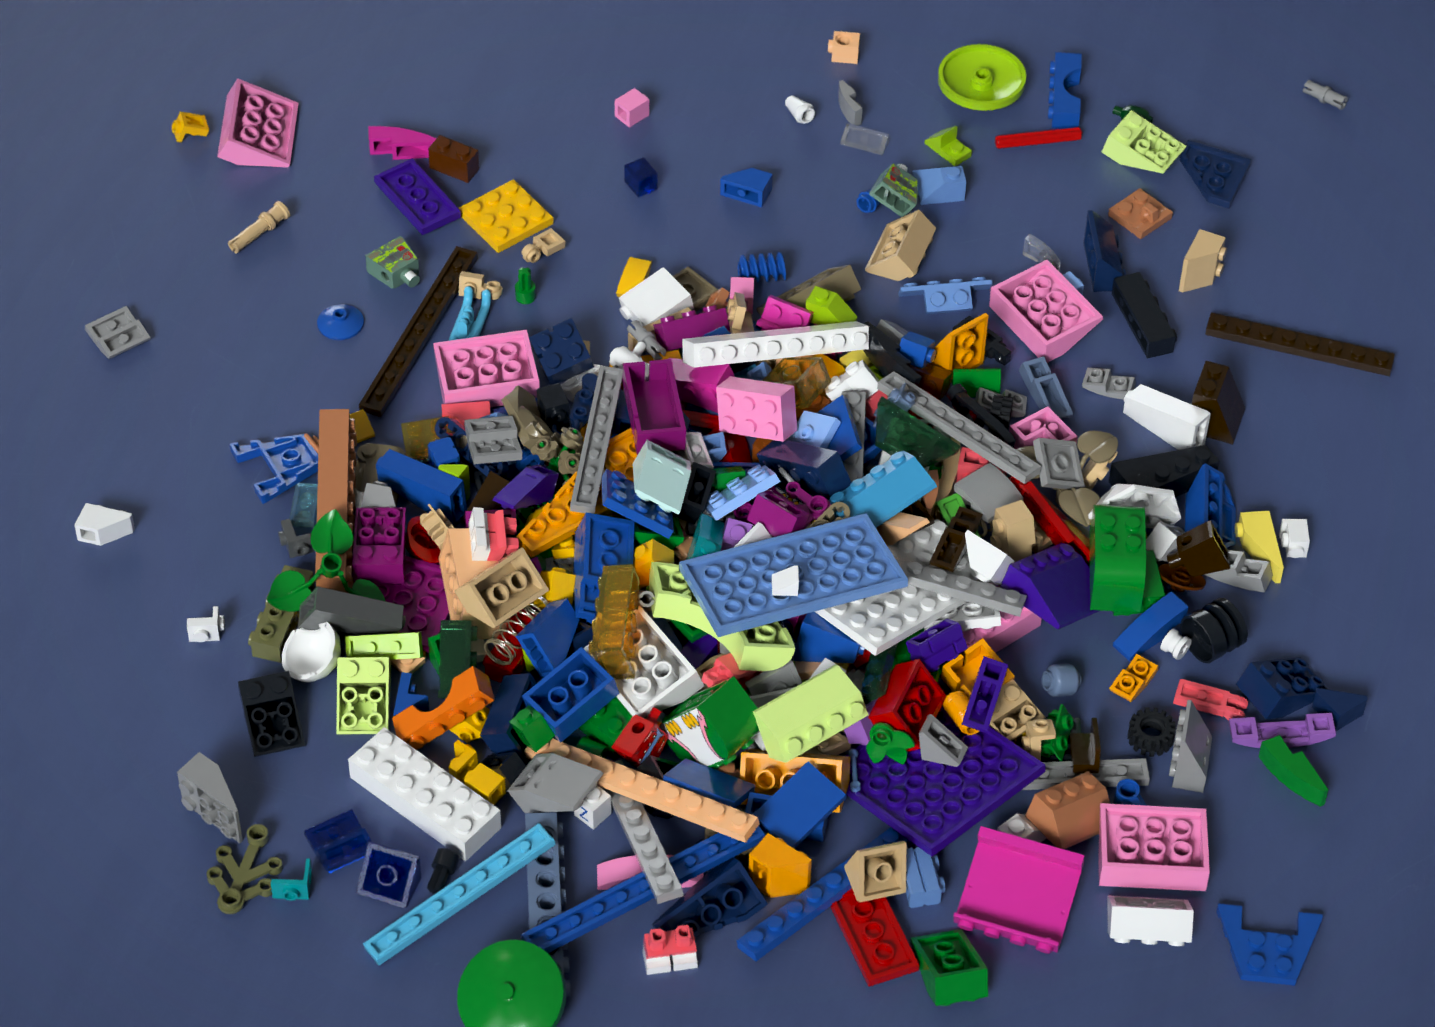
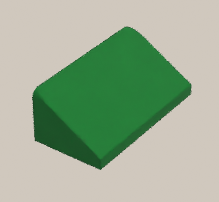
M953 369L952 386L958 383L962 384L971 398H976V392L980 387L1000 394L1001 369Z

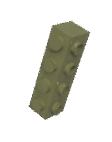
M284 565L281 573L289 570L297 571L304 576L305 583L313 577V571ZM314 583L308 587L311 592L314 590ZM266 598V607L258 615L257 627L255 631H251L248 645L251 646L252 657L281 663L284 644L291 632L298 626L299 611L287 612L279 610L269 604Z

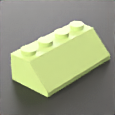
M836 664L753 711L769 758L784 763L868 716L861 692L840 666Z

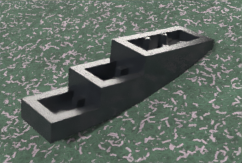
M869 321L865 322V325L869 326V349L863 351L884 377L892 372H896L916 386H919L922 376L910 368L911 361L899 352L901 347Z

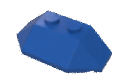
M1205 463L1201 466L1186 494L1185 532L1211 520L1225 547L1231 548L1236 545V507L1231 492L1225 484L1226 478L1224 474Z

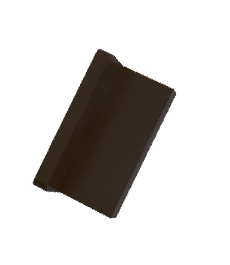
M1091 718L1090 733H1070L1069 735L1073 773H1085L1088 771L1090 773H1099L1101 745L1097 718Z

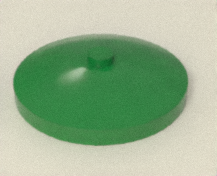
M522 940L500 941L487 946L477 953L463 971L457 991L458 1010L465 1027H556L561 1019L566 1002V984L557 962L542 948Z

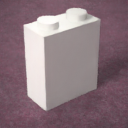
M664 267L619 297L621 304L620 312L626 320H638L642 326L688 307L691 310L694 309L691 294Z

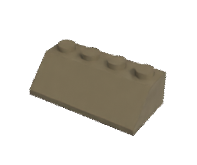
M849 264L828 268L777 297L806 309V300L815 286L838 293L844 302L855 298L854 293L862 289ZM766 303L756 308L757 312L761 316L763 314Z

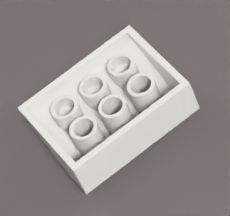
M641 606L637 607L583 648L614 678L620 693L616 697L632 716L638 715L645 718L653 707L660 711L686 701L704 687L698 672Z

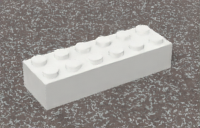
M385 727L348 759L350 778L446 848L457 853L464 861H467L501 829L500 809Z

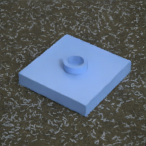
M804 410L797 422V431L788 440L827 449L841 422L835 417Z

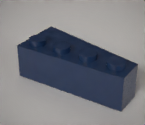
M773 440L756 454L761 467L766 465L776 473L781 482L788 484L789 482L779 472V468H783L812 497L820 495L830 500L833 494L842 492L851 484L838 451L789 440L784 442Z

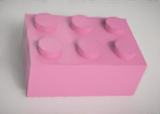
M730 376L716 387L720 432L784 442L797 431L794 386Z

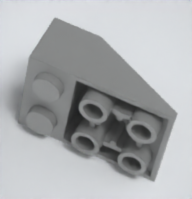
M1187 700L1186 710L1180 709L1169 776L1174 777L1173 788L1203 793L1212 735L1192 700Z
M198 752L177 771L182 796L181 802L189 811L194 810L201 815L207 824H213L218 827L224 836L233 838L241 843L243 839L238 809L220 767L208 757Z
M554 753L536 754L507 791L524 813L576 811L582 806L583 800L588 793L596 788L603 772Z

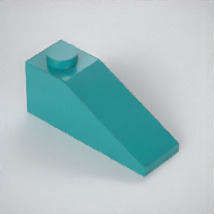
M701 513L686 560L721 551L724 523Z

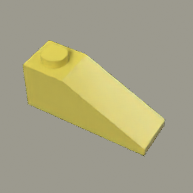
M1270 511L1240 512L1239 522L1235 523V535L1240 538L1242 548L1253 560L1269 561L1273 573L1272 580L1275 583H1281L1284 566Z

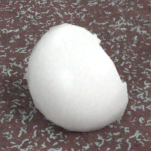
M330 623L319 624L320 629L318 630L300 628L291 632L282 652V666L285 671H289L290 677L301 682H314L327 677L337 666V658L341 656L340 638Z

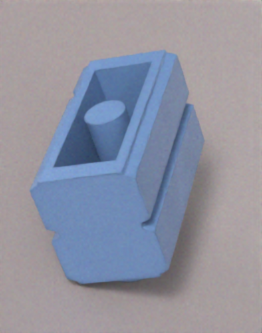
M919 847L915 849L906 848V897L910 908L922 907L925 904L926 906L939 904L941 902V894L945 892L943 877H938L937 871H939L937 855L931 857Z

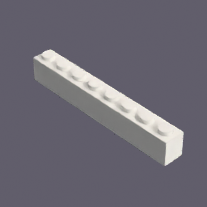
M854 321L682 339L683 363L695 368L869 349V326Z

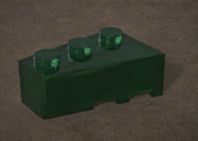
M441 620L440 690H438V698H447L451 690L453 678L472 666L477 667V651H473V641L478 640V626H473V621Z

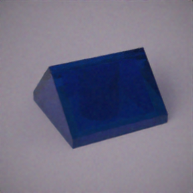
M368 842L356 893L398 907L407 908L422 878L420 857L374 842Z

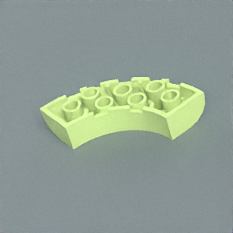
M651 562L649 591L655 596L652 597V600H655V602L651 606L653 617L683 622L710 634L730 651L739 670L771 671L783 667L791 660L795 652V646L787 628H782L778 621L717 637L680 572L679 565Z

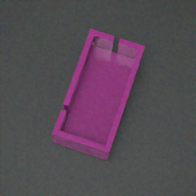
M671 359L649 361V381H645V361L623 363L622 385L632 434L634 435L636 453L639 454L646 440L669 451L685 450L686 426Z

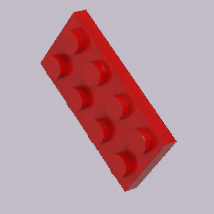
M851 888L842 895L843 898L832 903L830 908L868 987L919 971V963L886 897L858 902Z

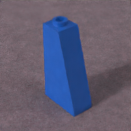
M391 449L377 460L378 481L386 483L387 487H391V490L427 513L431 511L428 504L435 511L440 508L454 527L462 520L467 511L464 482L462 479Z

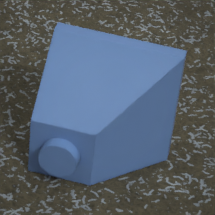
M962 166L912 171V176L918 181L917 195L920 205L965 201L966 178Z

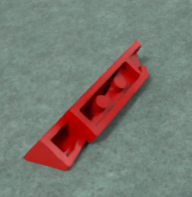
M1009 476L1008 479L1019 490L1024 498L1023 502L1054 545L1063 543L1072 546L1074 551L1080 554L1089 566V539L1031 481L1023 484L1013 476Z

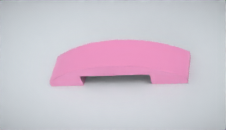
M636 856L621 857L598 864V890H608L643 872ZM704 873L681 884V887H693L704 877Z

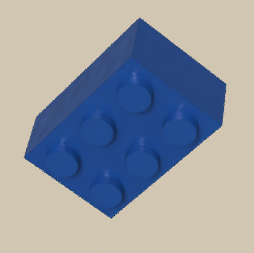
M580 647L522 695L526 707L530 705L542 714L554 733L555 738L561 743L620 693L614 678Z

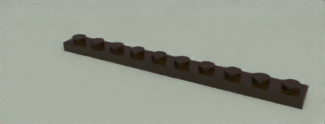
M458 246L455 247L359 403V410L382 417L458 292L460 273L462 271L470 272L477 261L478 254L476 251Z

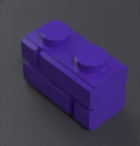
M948 618L906 641L908 652L911 654V661L920 659L930 673L937 671L940 668L939 665L945 661L957 658L961 652L968 648L963 637L961 625Z

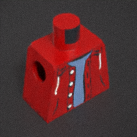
M653 707L646 719L633 715L611 748L635 767H638L649 755L659 758L668 739V735L659 728L666 714Z

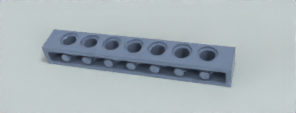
M557 812L525 814L526 831L540 823L552 836L556 844L527 864L529 930L565 912L561 911V905H566V889H560V883L565 882V866L559 867V860H564V844H558V839L563 838V822L557 823ZM568 943L549 952L553 954L551 956L559 965L563 976L564 973H569V957H563V950H568ZM565 980L566 997H570V980Z

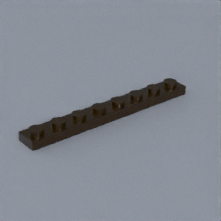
M1212 312L1205 335L1385 376H1390L1395 354Z

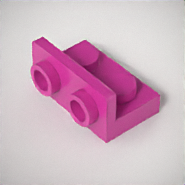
M770 295L768 296L762 317L757 320L756 325L762 327V331L809 326L814 312Z

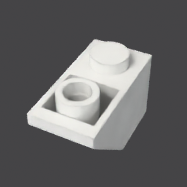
M89 503L85 504L75 523L78 541L99 546L132 534L135 530L132 513Z

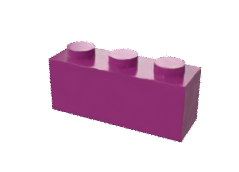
M716 305L704 307L703 313L696 314L695 310L681 313L682 318L675 319L674 315L660 318L661 323L653 325L657 342L666 351L682 348V339L703 337L705 334L722 326H725L730 332L726 308L717 309Z

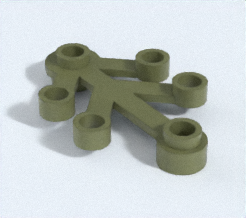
M254 824L248 828L247 840L249 845L240 867L235 862L229 846L223 845L216 849L217 861L225 865L234 880L231 888L224 881L221 868L211 867L206 873L208 882L211 885H215L220 894L217 904L219 910L225 914L239 912L244 907L245 901L258 895L263 897L271 896V880L268 878L261 879L257 885L243 891L242 889L244 884L268 873L270 875H278L283 870L282 861L278 857H271L266 863L251 869L259 849L264 847L269 840L268 830L262 824ZM222 853H228L226 856H220ZM274 864L279 865L276 868H271ZM214 874H218V875H219V876L216 877V878H212V877H211V876L214 875ZM263 886H269L268 889H262Z

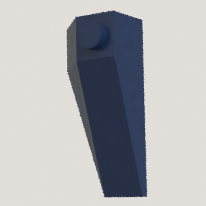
M731 858L709 871L652 925L655 929L661 928L664 931L675 930L678 926L688 925L690 928H693L695 938L699 934L711 930L716 931L722 929L723 926L748 920L768 905V903L741 862Z

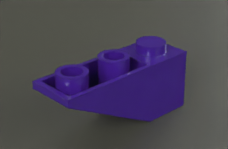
M539 464L526 467L494 496L493 501L502 504L501 507L503 509L528 508L530 505H541L543 502L552 501L559 473Z

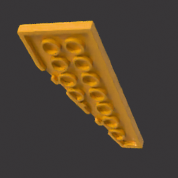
M631 428L610 439L604 472L606 469L612 472L616 470L624 474L626 479L634 482L633 462L638 454L636 453L634 435ZM577 471L555 494V498L542 508V512L537 518H533L516 536L519 546L523 547L531 558L573 536L585 513L570 511ZM601 481L595 514L609 516L614 511L602 505Z

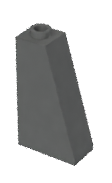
M317 586L300 605L298 628L318 630L320 629L319 624L328 622L337 633L357 635L398 633L404 628L406 617L403 615V605Z

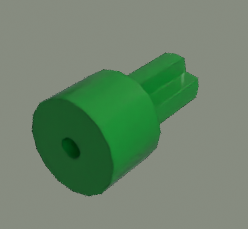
M521 267L518 270L519 281L515 284V298L521 304H530L536 299V286L531 281V270L528 267Z

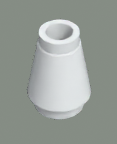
M793 95L786 99L785 105L797 122L806 124L812 121L815 111L811 104Z

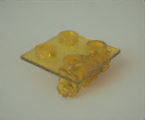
M440 418L401 423L406 456L415 460L429 458V442L440 439L435 432V424ZM446 424V425H445V428L447 429L446 432H447V433H452L451 430L448 429V424Z

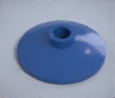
M338 304L330 306L320 313L317 319V326L320 333L327 338L346 340L356 336L362 330L364 317L357 308L351 305Z

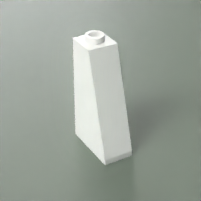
M1142 384L1134 390L1128 391L1125 395L1123 413L1177 450L1205 445L1211 415L1207 410Z

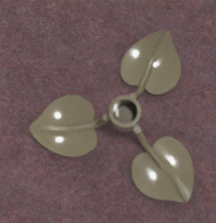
M1094 430L1083 433L1077 442L1078 450L1084 453L1080 462L1081 470L1088 457L1095 463L1109 461L1117 451V438L1110 433ZM1034 446L1016 449L1037 463ZM1052 488L1056 490L1055 501L1062 510L1078 523L1088 527L1091 523L1088 514L1093 509V505H1096L1100 500L1099 496L1088 488H1079L1077 490L1075 488H1071V490Z

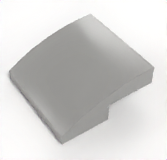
M127 306L85 325V330L92 341L108 359L150 340V336L140 320L134 318Z
M513 416L464 420L467 441L474 464L522 460V449L517 439L518 429Z
M990 462L954 484V492L971 503L972 511L982 513V519L987 523L994 520L996 508L1024 499L1015 485Z

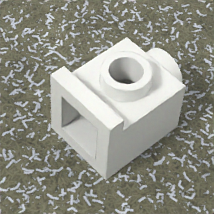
M1282 519L1279 538H1281V546L1286 549V556L1306 558L1310 544L1307 519Z

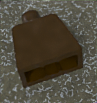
M1211 520L1176 538L1178 552L1167 555V561L1171 569L1184 565L1189 575L1193 577L1230 569L1228 550Z

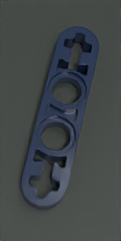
M442 417L436 422L435 432L440 439L450 437L458 453L484 475L488 476L490 471L496 472L492 465H488L489 463H473L468 443L464 448L460 447V438L464 435L466 436L465 427L462 424L448 417ZM446 424H448V429H450L452 432H455L454 434L446 432ZM507 461L492 463L497 464L499 472L496 473L502 478L508 475L509 465Z

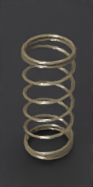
M543 596L538 598L546 606L549 604ZM533 603L529 604L537 608L540 612L542 611L538 606L534 605ZM529 605L523 608L525 612H517L528 616L530 619H533L534 616L529 612L536 616L539 614ZM517 613L515 616L519 622L507 619L499 625V629L493 632L492 638L484 644V650L489 658L500 665H509L513 661V658L516 657L514 648L522 649V646L517 647L511 644L502 633V631H505L516 637L517 633L509 622L516 623L523 628L526 626L519 619ZM507 622L511 631L501 629L502 625ZM500 631L505 641L494 639L496 632ZM493 643L496 649L505 657L510 658V660L505 662L496 658L489 651L487 644ZM497 645H499L501 648H503V649L507 652L508 655H506L505 653H503V652L498 648ZM508 647L512 649V651L514 652V656L512 655L511 650Z

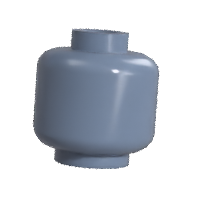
M1069 663L1049 665L1042 674V686L1052 697L1073 696L1082 682L1080 673L1074 665Z

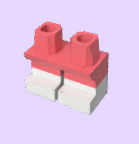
M473 507L468 522L472 561H499L503 558L504 554L508 555L518 550V538L506 537V534L515 535L517 528L516 518L504 517L503 510H498L492 514L484 513L483 508Z
M681 925L671 931H664L658 928L651 929L650 933L644 934L643 956L647 975L671 972L670 955L674 971L698 968L693 928H690L688 925Z

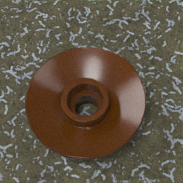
M1162 564L1158 567L1160 577L1170 584L1171 589L1174 591L1202 590L1206 585V581L1201 575L1190 576L1184 566L1171 569L1169 564Z

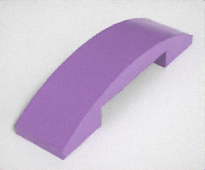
M1332 713L1306 714L1305 720L1265 723H1256L1255 717L1229 718L1232 742L1247 747L1260 748L1262 741L1278 735L1282 737L1288 748L1311 745L1336 736Z

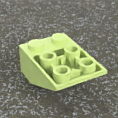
M1131 110L1109 134L1102 153L1121 165L1164 174L1185 150L1186 145Z
M389 657L337 658V735L377 734L384 727L389 730L391 661Z

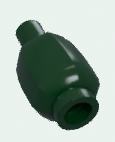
M1115 105L1112 112L1123 120L1132 110L1150 123L1153 122V117L1149 115L1146 109L1134 105H1128L1124 108Z

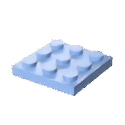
M760 464L754 466L747 471L749 475L741 480L737 477L726 484L728 488L718 492L716 490L710 493L705 507L706 511L716 521L755 498L758 493H762L779 483L780 480L776 473L766 465L762 467Z

